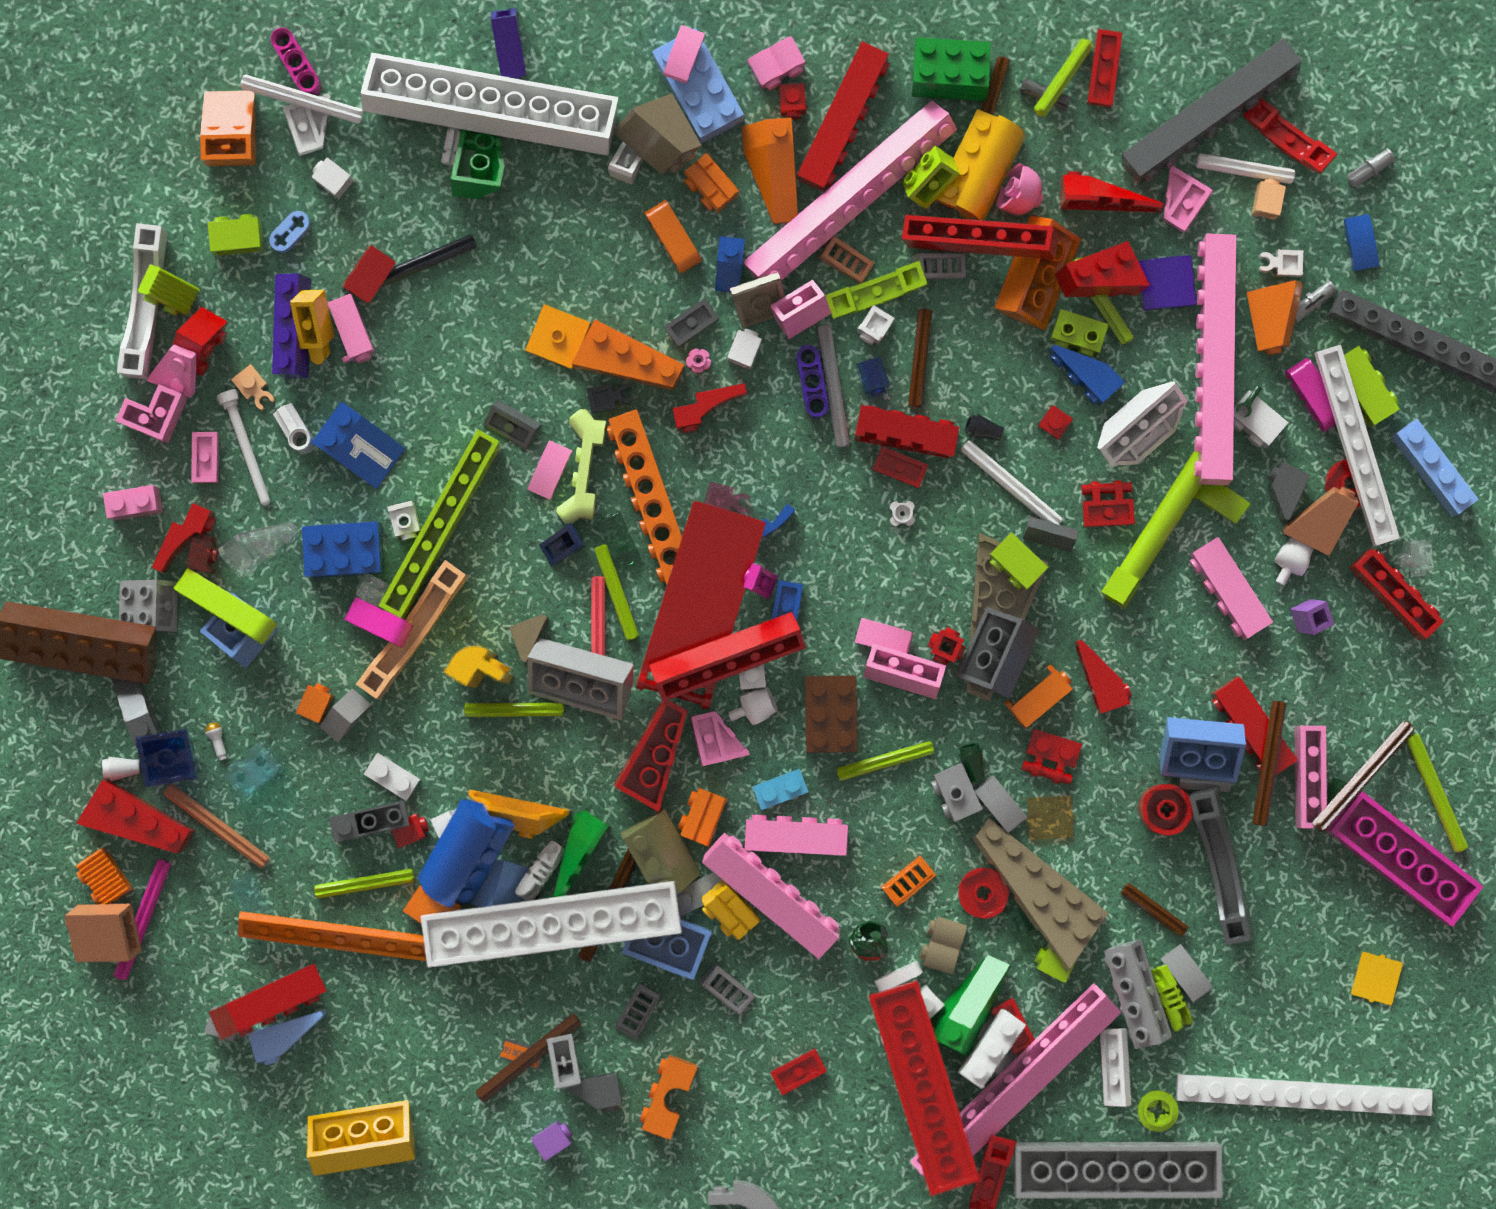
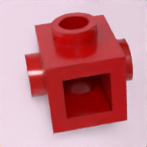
M946 627L945 631L941 629L938 634H932L927 647L931 648L929 654L934 656L933 661L947 666L948 662L953 664L956 659L961 660L966 647L962 645L964 639L959 637V632ZM942 643H949L950 650L948 652L942 651Z

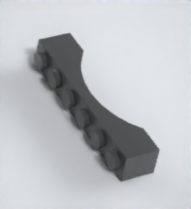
M1219 787L1194 791L1189 798L1213 876L1225 944L1251 941L1255 933Z

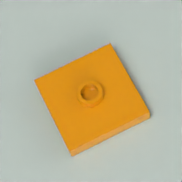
M544 304L525 351L573 369L572 362L591 323Z

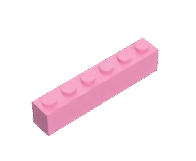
M723 833L705 853L702 862L818 959L839 939L840 928H838L839 925L833 918L829 916L826 918L819 912L820 909L814 902L806 901L802 898L796 887L784 883L774 869H768L761 864V859L753 852L748 853L743 849L741 842L734 836L729 837Z

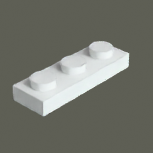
M1105 1028L1100 1033L1104 1106H1131L1127 1028Z

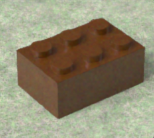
M856 675L805 676L806 753L857 752Z

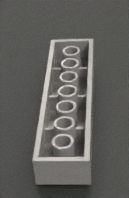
M1016 1142L1013 1152V1194L1016 1198H1222V1146L1217 1142Z

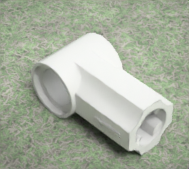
M290 403L277 409L273 415L286 435L289 445L301 454L311 452L315 447V444L312 443L314 436L307 429L294 405ZM302 435H306V444L301 447L297 446V439Z

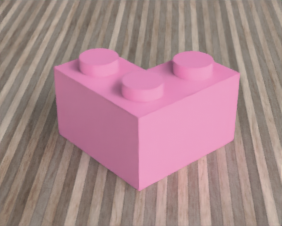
M158 384L149 407L125 398L116 422L168 444L188 398L179 392Z

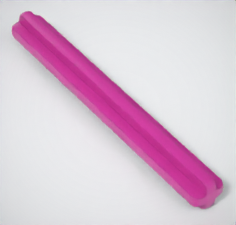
M164 859L157 860L135 917L140 945L171 867V863ZM136 956L129 962H118L113 974L114 977L126 980Z

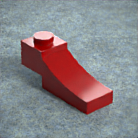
M745 383L695 393L697 403L673 408L677 431L682 430L684 434L695 432L698 430V426H702L701 420L711 411L729 401L747 396Z
M192 503L182 526L172 522L152 568L166 573L174 558L186 544L198 535L202 534L205 536L207 532L210 533L216 523L215 513Z

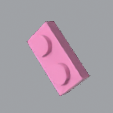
M192 432V483H219L218 432Z

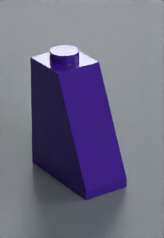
M517 9L494 11L491 14V24L500 75L522 80V76H526V67Z

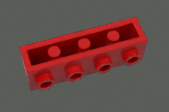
M1373 548L1365 551L1348 569L1418 640L1427 639L1444 622L1440 618V613L1422 599L1421 593L1416 588L1410 587L1404 581V576L1386 562L1387 559L1381 552Z

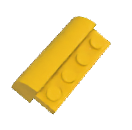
M977 109L954 156V161L960 174L935 201L958 210L959 215L963 218L985 221L1025 139L1024 131L1017 124L999 115L996 117Z
M471 646L460 650L452 658L444 672L464 685L476 689L486 673L506 684H509L513 678V675L509 673L511 668L495 660L496 653L479 646Z

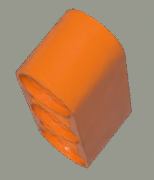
M666 200L644 212L660 242H663L664 248L671 260L677 265V270L680 274L702 262L698 251Z

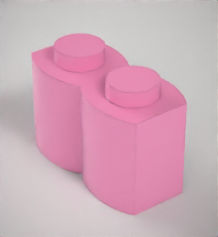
M792 36L777 42L770 48L755 54L747 60L762 90L765 88L772 90L782 83L781 80L787 76L794 78L803 72L802 68L806 66V62Z

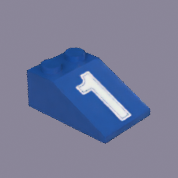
M342 401L312 441L313 444L376 489L406 450L405 447Z

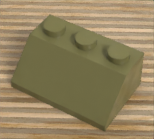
M665 808L620 833L648 884L675 881L676 894H678L701 874Z

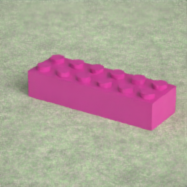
M1363 791L1355 797L1326 830L1329 835L1446 926H1454L1484 887Z

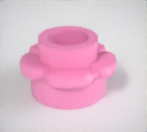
M693 349L689 352L686 364L693 372L702 373L703 370H707L711 365L710 355L704 349ZM697 358L701 359L700 363L696 362Z

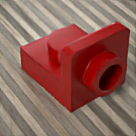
M804 83L779 85L781 116L794 120L800 119L801 115H806Z
M419 813L408 817L410 826L392 829L398 848L428 837L426 832L429 831V826L425 817L420 818Z

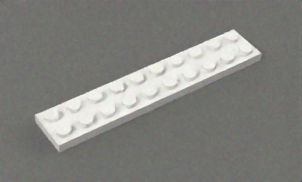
M675 881L421 916L428 967L682 933Z

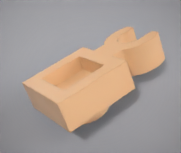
M251 364L231 379L247 400L253 396L255 397V405L263 411L265 409L261 405L262 398L268 397L271 402L275 401L271 393L262 390L268 384Z

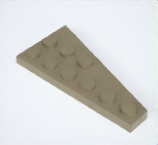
M981 533L978 534L970 643L986 607L1025 620L1045 573L1044 571L1027 590L1024 591L1022 588L1017 590L1008 581L1009 575L1003 570L1001 573L998 572L989 563L992 560L989 557L990 553L1001 542ZM1041 560L1046 566H1048V562ZM966 681L967 693L990 702L993 695L992 692Z
M988 818L974 836L973 841L987 861L995 866L1002 876L1000 879L1004 885L1009 886L1015 895L1014 899L1035 929L1043 934L1049 943L1047 946L1052 953L1055 952L1062 961V967L1067 972L1099 928L1108 912L993 820Z

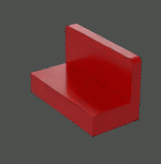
M370 245L342 285V288L369 303L396 262Z

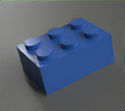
M378 521L302 526L304 576L306 578L384 574L382 524Z

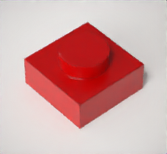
M1051 405L1038 427L1059 440L1073 418L1054 405Z

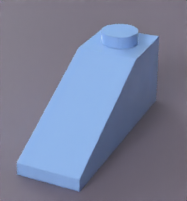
M325 1009L248 1033L256 1063L264 1061L265 1065L280 1061L278 1056L285 1054L326 1015Z

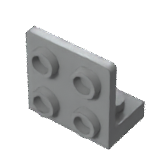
M165 580L121 581L119 620L155 626L156 631L177 632L178 593L173 589L177 582Z

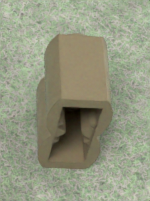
M938 916L935 921L930 920L927 935L931 936L928 945L923 944L919 959L923 960L922 965L953 974L967 925Z

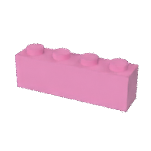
M1219 537L1189 554L1191 557L1189 561L1191 567L1197 574L1200 572L1204 577L1203 585L1210 595L1215 594L1219 601L1216 603L1218 609L1224 616H1229L1233 622L1230 627L1237 637L1242 636L1243 640L1247 639L1273 623Z
M1294 726L1295 757L1298 760L1295 762V828H1314L1312 825L1313 821L1327 807L1326 726Z
M752 815L751 819H746L745 850L846 856L848 825L842 824L843 819H827V823H817V818L802 817V822H792V817L777 816V821L767 820V815Z

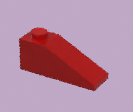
M1083 640L1074 642L1098 714L1130 704L1129 698H1132V694L1128 684H1123L1122 679Z

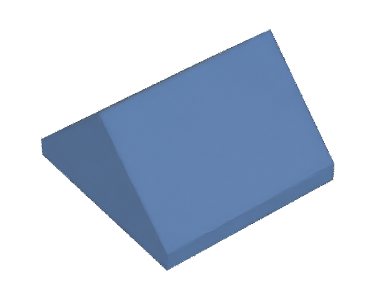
M496 858L470 904L478 907L521 902L522 898L515 894V890L526 872H529L528 869L530 867Z

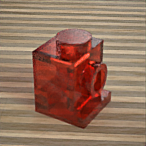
M201 535L200 539L192 538L186 568L215 574L216 569L212 568V563L217 562L219 549L216 548L215 543L216 538Z

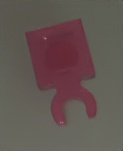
M709 482L704 503L729 510V506H732L737 512L746 513L747 509L741 508L738 502L741 499L749 500L750 496L745 493L735 496L733 495V487Z

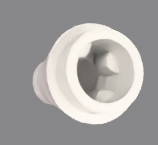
M117 757L103 759V779H110L111 782L140 774L139 759L133 760Z

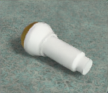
M211 722L206 726L205 734L212 740L219 760L226 759V750L221 738L223 728L219 723Z

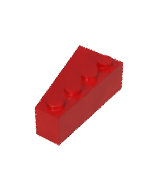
M861 405L854 441L953 459L959 427L954 426V422L941 419L939 422L929 420V417L923 415H915L914 417L905 415L901 411H887L875 406Z
M102 780L76 823L174 853H182L195 832L194 829L116 783L110 782V780Z
M312 964L208 1013L220 1040L236 1033L242 1037L254 1031L253 1025L261 1023L263 1027L276 1021L275 1015L283 1012L285 1017L298 1011V1004L305 1002V1005L308 1006L319 1001L318 995L326 992V989L315 964Z

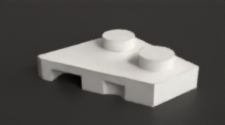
M329 93L319 96L330 100ZM294 104L284 106L283 112L298 155L301 156L323 149L328 114Z

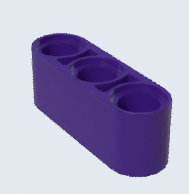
M805 345L797 353V367L804 406L810 418L819 420L828 411V399L818 350L811 345ZM810 352L814 355L815 360L811 364H805L801 360V355ZM809 377L817 378L819 386L814 389L807 387L805 384L806 379ZM814 401H819L823 404L824 409L820 413H814L810 410V404Z

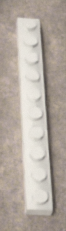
M1177 1074V1101L1432 1116L1433 1090Z

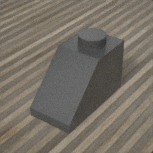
M1284 462L1280 463L1277 467H1272L1267 480L1271 481L1268 489L1281 521L1287 522L1295 510L1310 474Z
M618 1072L581 1078V1085L567 1087L568 1090L595 1109L603 1108V1112L618 1110V1105L623 1103Z

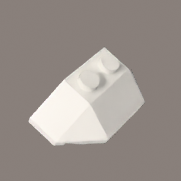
M1174 381L1142 390L1104 423L1098 449L1111 466L1139 464L1176 431L1182 416L1183 407L1186 406L1188 400Z

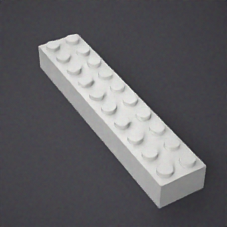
M376 53L371 54L361 90L362 111L602 155H609L613 130L615 129L618 116V97Z

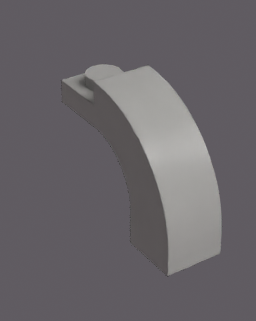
M733 1180V1190H728V1186H715L713 1191H708V1205L737 1204L748 1209H780L775 1199L766 1190L747 1181Z

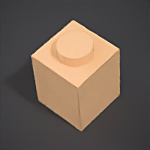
M1265 179V182L1261 181L1257 185L1251 215L1276 220L1281 213L1286 186L1279 185L1280 182L1273 179Z

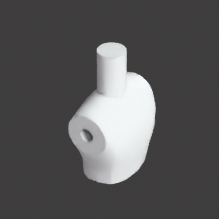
M1290 537L1274 559L1282 568L1275 582L1285 586L1291 573L1303 576L1309 566L1314 549Z
M769 688L751 690L740 695L742 707L730 711L729 717L731 721L746 716L750 723L755 725L768 719L778 711V708Z

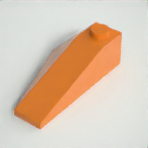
M792 118L766 119L743 126V153L748 161L773 224L789 223L798 215Z

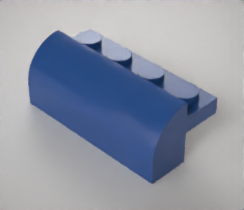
M461 799L418 876V880L425 893L436 902L448 907H452L455 902L470 904L514 829L515 825L512 820L490 816L483 803Z

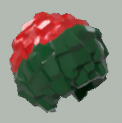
M868 920V922L859 924L849 937L851 950L865 961L871 959L873 961L879 960L888 953L886 941L888 933L885 926L877 922Z

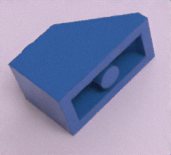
M720 236L715 291L731 293L730 288L741 285L745 239Z

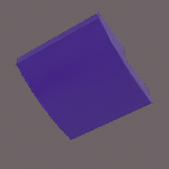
M1191 255L1138 261L1150 284L1142 292L1144 311L1166 308L1176 309L1197 305Z

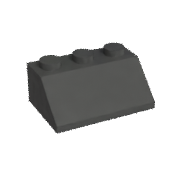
M986 607L956 676L987 691L1010 699L1040 629L1023 619Z

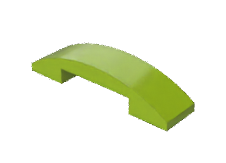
M917 261L851 288L846 287L827 294L825 297L833 319H837L871 308L873 305L877 306L925 287L928 283L921 263Z

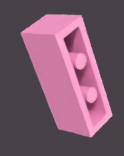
M873 643L863 677L936 699L946 665Z

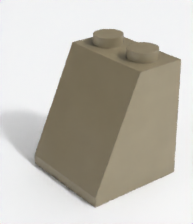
M672 93L633 108L613 130L619 139L661 175L670 171L672 174H675L684 169V163L693 159L696 156L695 152L701 147L700 141Z

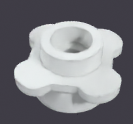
M911 501L906 503L892 502L890 504V509L892 510L890 523L893 526H898L899 524L913 525L915 522L913 517L914 503ZM901 511H903V512L905 513L904 516H901V515H900V512H901Z

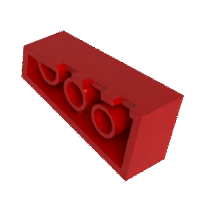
M661 700L614 782V787L656 811H660L687 710L670 700L664 702Z

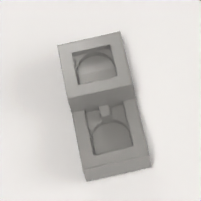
M993 775L974 790L976 796L1007 833L1027 818L1025 813Z
M1181 944L1160 959L1164 965L1168 966L1178 985L1192 1003L1213 989L1211 983Z

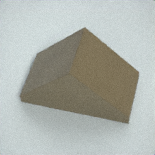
M542 614L509 627L522 661L528 663V655L540 638L549 617Z

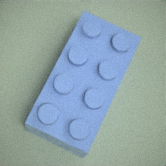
M676 39L652 51L653 59L662 76ZM704 41L696 57L695 65L687 84L663 76L701 144L744 121V113Z

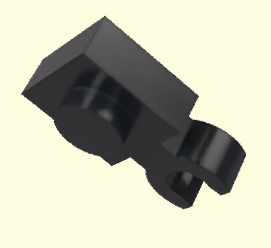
M612 384L587 388L591 413L596 414L617 410L615 402L622 404L632 403V398L625 399L622 397V392L629 390L630 385L623 384L614 391Z

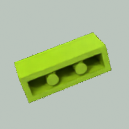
M1358 346L1346 353L1344 357L1362 416L1370 428L1400 410L1398 407L1399 401L1392 391L1389 392L1385 387L1383 375L1378 370H1374L1370 363L1372 362L1371 357L1365 349L1362 350Z

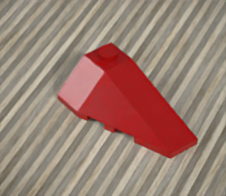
M1067 172V175H1063L1061 178L1060 209L1160 213L1163 208L1162 202L1094 177L1084 176L1082 172Z

